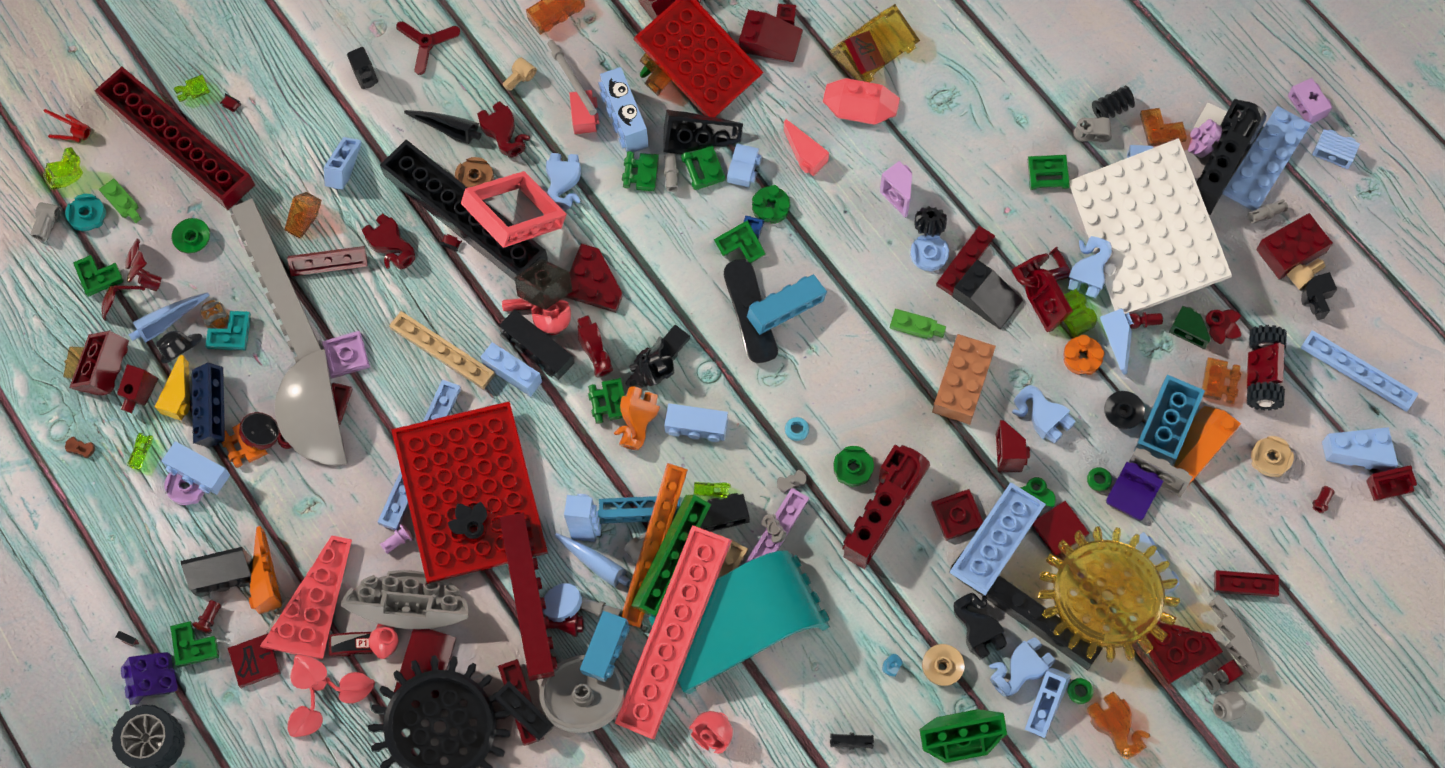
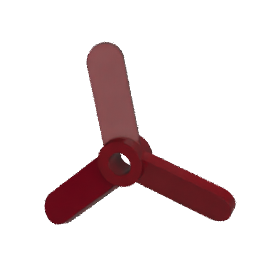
M400 21L396 24L398 31L419 44L414 68L417 75L425 73L429 52L434 45L460 35V28L458 26H452L429 35L420 33L406 22Z

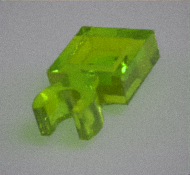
M203 74L186 80V86H176L174 88L176 94L182 92L181 95L177 96L179 102L185 101L190 95L192 99L210 93Z

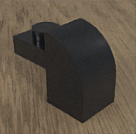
M1330 272L1313 277L1301 295L1302 305L1310 303V310L1317 320L1325 319L1330 312L1325 299L1331 298L1337 291Z

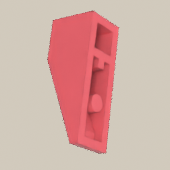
M787 119L784 121V133L800 168L805 173H810L814 176L828 162L829 152Z

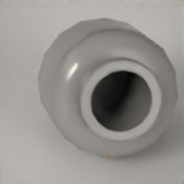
M1231 691L1218 695L1214 700L1213 712L1216 717L1224 722L1236 720L1245 714L1246 702L1237 692Z

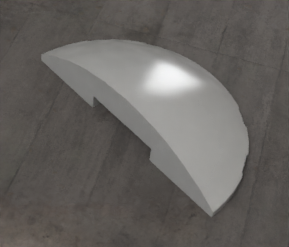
M325 349L303 357L285 374L276 394L275 417L283 438L299 455L306 459L320 462L323 465L347 464L334 402Z
M388 571L387 576L379 578L372 575L361 580V584L357 588H350L341 602L343 608L364 619L403 629H431L468 619V604L466 599H462L460 596V590L452 583L445 584L437 581L427 584L425 574L421 571Z

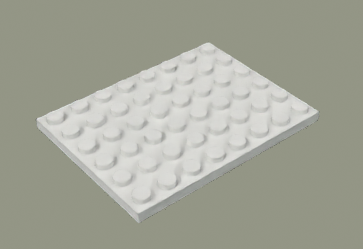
M1179 138L1069 181L1088 237L1094 236L1111 242L1112 253L1104 265L1103 272L1105 275V285L1115 311L1122 308L1125 314L1136 313L1232 277ZM1095 248V249L1093 250V251H1094V254L1099 253V252H1100V249H1099V248Z

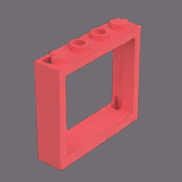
M525 171L465 189L461 201L466 210L503 248L561 229L567 215ZM520 189L544 215L508 227L482 200Z

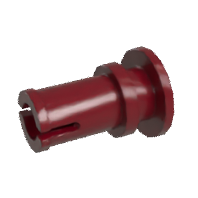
M209 600L204 613L198 617L199 622H193L192 625L203 633L211 634L210 626L214 625L213 620L221 605L213 600Z

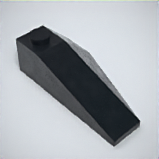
M666 110L663 152L684 154L710 146L720 147L739 143L741 141L743 123L689 112Z

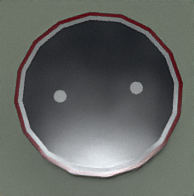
M260 412L246 415L239 426V435L242 441L251 448L256 447L260 450L271 448L276 443L280 434L276 420L270 415Z

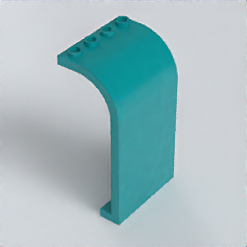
M788 551L768 553L741 565L716 580L678 678L684 693H693L696 691V687L793 634L810 628H819L824 631L830 627L827 622L830 618L825 609L821 610L818 604L821 602L815 591L812 592L809 586L811 581L806 573H802L800 569L802 563L797 555H793ZM656 616L648 617L652 627Z

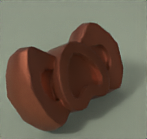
M70 437L65 444L67 452H73L85 458L91 457L95 452V446L92 442L84 444L82 441H78L76 437Z

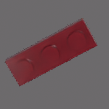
M1216 570L1214 572V592L1278 597L1279 575Z

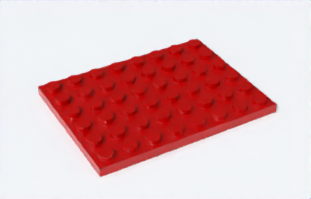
M510 401L391 429L427 584L508 564L499 518L503 516L524 513L525 519H529L531 531H527L528 537L533 538L535 550L531 551L532 558L548 554ZM482 502L487 511V519L483 523L484 532L481 537L469 539L465 534H455L450 530L448 522L456 519L455 509L458 503L473 509L477 503ZM471 527L470 531L476 532L478 528Z

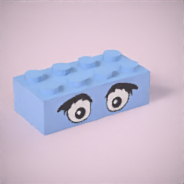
M619 67L601 73V82H598L601 91L600 96L602 102L606 103V111L609 118L612 117V125L615 133H618L620 137L618 140L621 148H625L626 152H636L648 148L647 128L622 68Z

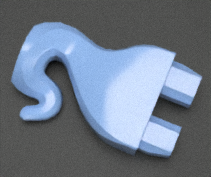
M551 153L549 160L546 161L547 177L551 182L547 194L565 211L571 208L573 201L580 203V199L575 193H570L565 198L559 197L578 183L581 176L579 157L577 154L568 155L567 162L561 161V154Z
M1091 236L1086 246H1084L1082 240H1079L1081 252L1083 254H1090L1095 248H1099L1100 252L1080 260L1073 266L1069 275L1068 290L1078 293L1081 284L1089 286L1086 296L1096 299L1105 284L1103 269L1111 256L1112 245L1107 240Z
M1026 386L1014 399V404L1018 410L1014 409L1012 413L1019 417L1027 415L1028 406L1026 401L1028 399L1032 401L1033 427L1043 440L1047 438L1055 444L1063 435L1057 427L1061 425L1066 431H1069L1076 422L1069 415L1070 410L1067 407L1049 402L1035 386Z
M1036 637L1027 642H1022L1013 652L1010 659L1009 682L1003 679L1007 672L1004 663L997 662L989 665L991 669H998L991 676L990 681L1002 696L1014 695L1027 680L1042 678L1056 661L1050 653H1046L1042 658L1037 655L1036 651L1042 647V644Z

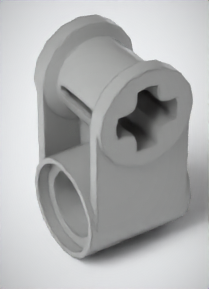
M1105 117L1081 118L1077 122L1073 135L1076 140L1081 142H1107L1112 138L1110 119Z

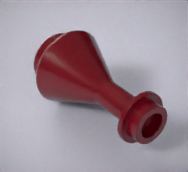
M576 613L573 617L570 618L569 616L562 622L549 621L550 629H559L577 637L578 633H583L584 619L583 616H578V613Z

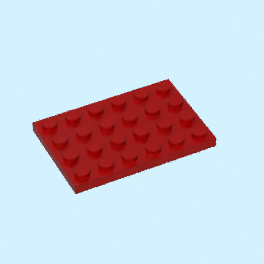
M697 0L674 1L633 39L704 116L716 117L764 73Z

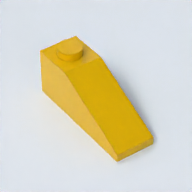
M179 355L155 405L160 414L181 421L190 409L189 362L183 355Z

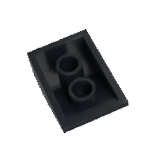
M978 259L954 287L952 296L998 329L1004 326L1023 302V299L994 270Z

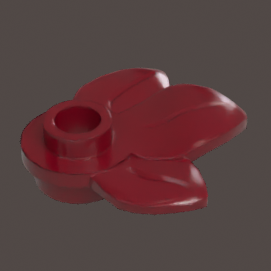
M1231 309L1224 311L1211 310L1206 316V323L1210 327L1209 334L1211 338L1218 344H1223L1225 338H1240L1241 331L1235 322L1240 319L1241 315ZM1212 318H1217L1219 322L1213 321Z

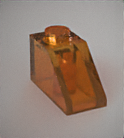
M308 192L294 196L284 230L298 238H302L316 219L322 200Z

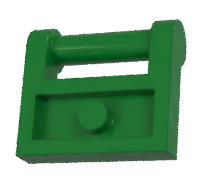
M713 146L694 152H686L681 155L682 162L686 164L692 179L691 184L694 190L725 181V175ZM693 161H698L704 179H699Z
M1066 155L1028 156L1030 190L1047 187L1069 189ZM1061 175L1062 179L1036 180V176Z

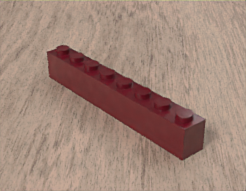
M524 513L499 517L529 681L554 677V670L558 668L556 657H551L550 650L554 649L552 636L547 637L546 629H550L548 616L544 617L542 611L546 609L544 597L539 595L542 583L541 578L536 577L535 570L539 569L537 557L532 558L531 553L532 550H535L533 538L528 537L527 532L531 531L530 520L525 519Z

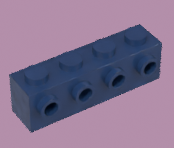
M207 362L192 369L193 444L209 448L225 441L224 374L222 366Z

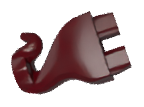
M499 101L492 106L494 113L489 115L486 110L478 112L481 130L486 136L492 137L497 141L498 148L502 154L508 157H515L525 150V143L523 141L530 140V136L526 134L517 135L515 143H509L515 130V121L508 106Z
M382 213L376 219L379 225L376 229H373L371 225H367L362 229L367 244L375 252L386 254L384 257L386 269L390 268V261L398 269H405L414 262V249L400 237L398 224L392 217L389 218Z
M589 315L577 319L579 324L577 326L578 341L593 363L595 377L598 378L610 374L613 371L609 355L603 350L597 323L592 324Z

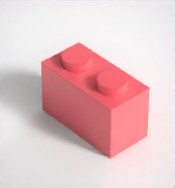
M586 90L585 92L595 108H598L597 97H593L592 90ZM569 92L574 134L597 132L596 125L600 124L598 113L590 115L577 92Z

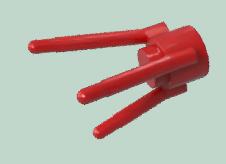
M44 109V112L71 125L70 133L73 134V136L49 134V138L73 140L80 143L81 139L86 140L91 132L89 125L80 122L69 114H65V117L68 118L66 119Z

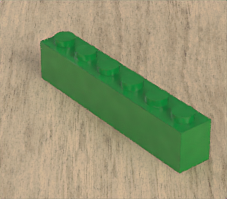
M694 494L685 495L631 605L632 607L647 615L657 616L691 527L693 525L700 528L711 506L710 503Z

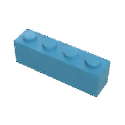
M814 274L809 277L804 276L797 283L785 286L780 292L776 294L771 293L763 301L752 303L749 307L747 318L759 335L820 304L824 301L827 291Z

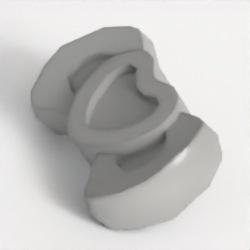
M797 470L794 475H789L787 478L779 477L777 487L781 492L786 493L791 488L805 486L807 482L806 475L802 471Z
M765 515L761 524L767 527L769 534H772V542H782L786 537V531L779 524L776 515Z

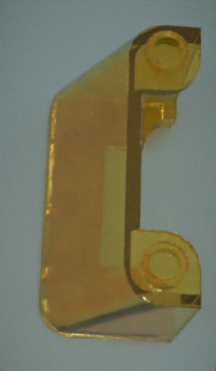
M893 4L831 48L829 52L856 80L870 83L875 79L873 76L885 65L861 75L844 42L846 39L870 31L885 65L905 51L907 54L917 48L915 44L920 40L896 4Z

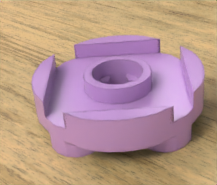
M1208 119L1199 128H1194L1190 133L1191 141L1188 151L1200 158L1207 156L1214 149L1212 147L1214 142H1219L1222 135V127L1213 120Z
M170 473L167 475L164 488L173 502L179 505L196 504L201 500L205 492L198 488L199 485L193 483L187 489H184L181 486L182 483H186L181 479L183 476L179 474L174 476Z

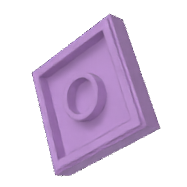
M360 330L322 341L332 379L370 368Z

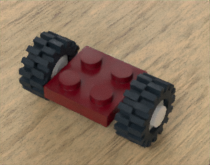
M1259 325V328L1255 326L1250 330L1249 348H1252L1253 351L1248 352L1247 405L1257 410L1260 408L1264 411L1265 409L1271 411L1272 409L1277 410L1284 406L1285 388L1278 383L1283 382L1284 350L1286 349L1287 331L1280 326L1276 328V325H1272V327L1269 325L1264 327Z

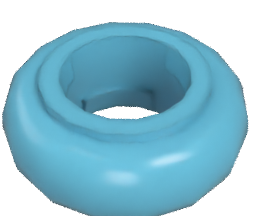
M800 417L788 420L785 425V434L789 439L801 441L808 436L809 425L806 420ZM794 425H800L803 431L801 433H794L791 428Z

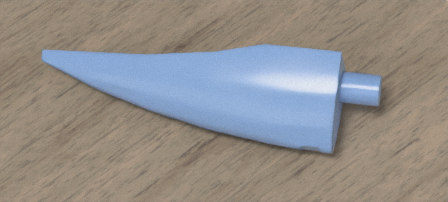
M207 292L192 296L143 316L133 322L137 330L128 334L132 341L142 337L146 343L163 333L174 322L210 295Z
M558 533L555 534V537L572 554L614 588L619 582L626 587L630 584L631 580L625 576L627 573L626 569L584 544Z

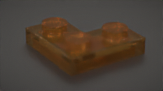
M1160 108L1141 110L1140 117L1148 146H1159L1178 138L1180 142H1186L1187 136L1183 122L1164 124Z

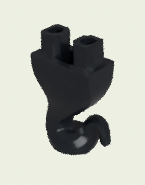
M972 592L956 600L953 603L956 618L966 628V645L970 653L974 652L977 658L981 660L990 655L986 647L988 643L992 642L996 651L1006 647L1007 642L1003 635L1005 631L996 619L966 609L970 605L977 609H983L987 605V595H983L982 600H980Z

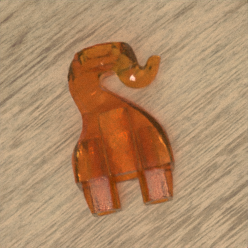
M1113 691L1103 698L1109 707L1108 709L1103 711L1098 702H1095L1087 708V711L1092 719L1090 723L1097 731L1108 735L1112 739L1119 755L1129 760L1147 748L1141 737L1149 738L1150 734L1137 730L1131 736L1133 745L1127 743L1132 713L1125 699L1121 700Z

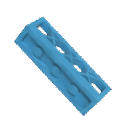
M657 496L599 499L598 518H600V524L649 522L654 507H643L647 502L655 504ZM679 497V501H678V504H677V507H676V511H675L673 520H674V518H675V516H676V513H677V511H678V509H679V507H680V505H681V504H680V497ZM627 503H633L637 507L622 509ZM604 504H613L617 509L604 510Z

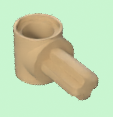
M522 57L518 58L512 66V74L503 83L504 88L511 91L520 81H530L535 76L537 68Z
M1318 258L1307 266L1299 264L1287 274V277L1299 290H1302L1316 273L1325 268L1324 261Z

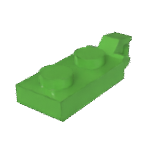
M114 178L99 189L101 194L122 217L130 216L135 223L142 219L136 212L139 208L137 203Z
M895 308L890 329L928 339V337L933 338V335L943 338L946 326L938 324L932 318Z

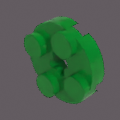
M771 185L755 193L752 198V211L756 218L770 222V224H776L787 217L790 209V200L785 191L779 189L776 185ZM768 202H774V208H767Z
M845 447L835 456L833 463L834 474L838 482L847 486L856 487L866 484L873 474V458L862 447ZM852 462H856V465L859 466L855 471L848 468V465H851Z

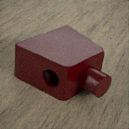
M127 364L117 395L125 399L121 410L132 414L136 403L145 406L159 378L144 369Z

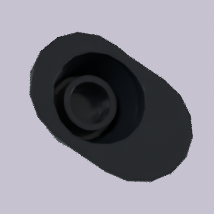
M180 331L168 332L156 342V346L162 354L161 362L164 364L169 363L180 354L193 348L201 341L202 335L192 334L186 336Z

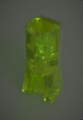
M143 433L137 435L134 448L127 463L128 467L137 470L141 469L146 454L153 443L152 435L144 436Z
M694 482V495L727 498L730 495L728 492L731 484L726 482ZM715 488H721L720 492H715Z

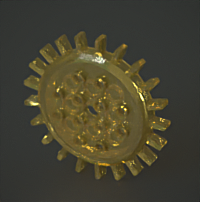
M1097 526L1093 531L1094 541L1087 543L1084 535L1079 530L1074 535L1075 541L1079 546L1073 550L1064 540L1059 543V549L1067 556L1064 560L1049 554L1046 562L1056 567L1058 571L1056 574L1047 571L1041 572L1039 579L1053 583V590H1040L1038 597L1039 599H1054L1055 606L1048 607L1043 612L1044 618L1058 614L1062 620L1061 623L1057 624L1053 633L1058 635L1068 628L1075 634L1070 639L1068 648L1072 650L1078 645L1079 640L1082 639L1090 643L1087 650V658L1091 659L1096 653L1097 646L1106 648L1107 662L1112 663L1116 655L1115 648L1123 647L1127 660L1131 661L1135 657L1132 644L1138 642L1148 654L1153 649L1152 644L1146 638L1149 633L1162 642L1168 634L1156 624L1159 620L1169 625L1175 623L1177 617L1164 612L1163 609L1164 605L1177 607L1180 603V598L1165 596L1164 589L1174 588L1178 581L1177 579L1162 580L1159 573L1164 572L1170 563L1167 560L1155 566L1149 558L1154 555L1157 549L1155 545L1149 547L1145 553H1142L1135 548L1139 543L1140 535L1135 534L1128 545L1119 541L1121 530L1116 527L1112 533V540H1103L1101 528ZM1104 564H1110L1111 568H1106ZM1125 571L1129 572L1131 576H1130V577L1125 576V575H1124V572H1125ZM1077 573L1084 574V578L1078 577ZM1097 581H1102L1104 586H1099ZM1121 589L1124 592V594H1118L1117 590ZM1070 591H1075L1077 596H1072ZM1110 591L1113 594V599H1104L1102 592ZM1137 598H1142L1143 603H1139ZM1090 599H1095L1097 604H1092ZM1110 608H1115L1117 612L1112 613L1110 611ZM1130 616L1136 617L1137 621H1131ZM1083 617L1089 618L1090 622H1084ZM1103 626H1108L1110 631H1105Z

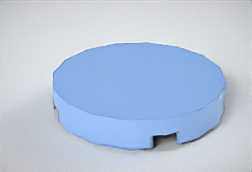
M921 235L911 245L910 256L912 262L918 268L924 271H935L946 264L949 257V247L940 236Z
M570 583L556 585L544 596L546 609L542 611L553 622L565 621V618L573 617L580 609L582 604L581 594L576 586Z

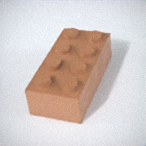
M957 334L932 413L969 425L971 424L995 351V345Z

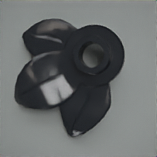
M458 503L455 509L456 519L448 522L450 530L455 534H465L469 539L481 537L484 532L483 523L487 519V511L483 503H477L473 509ZM471 527L478 528L476 532L470 531Z

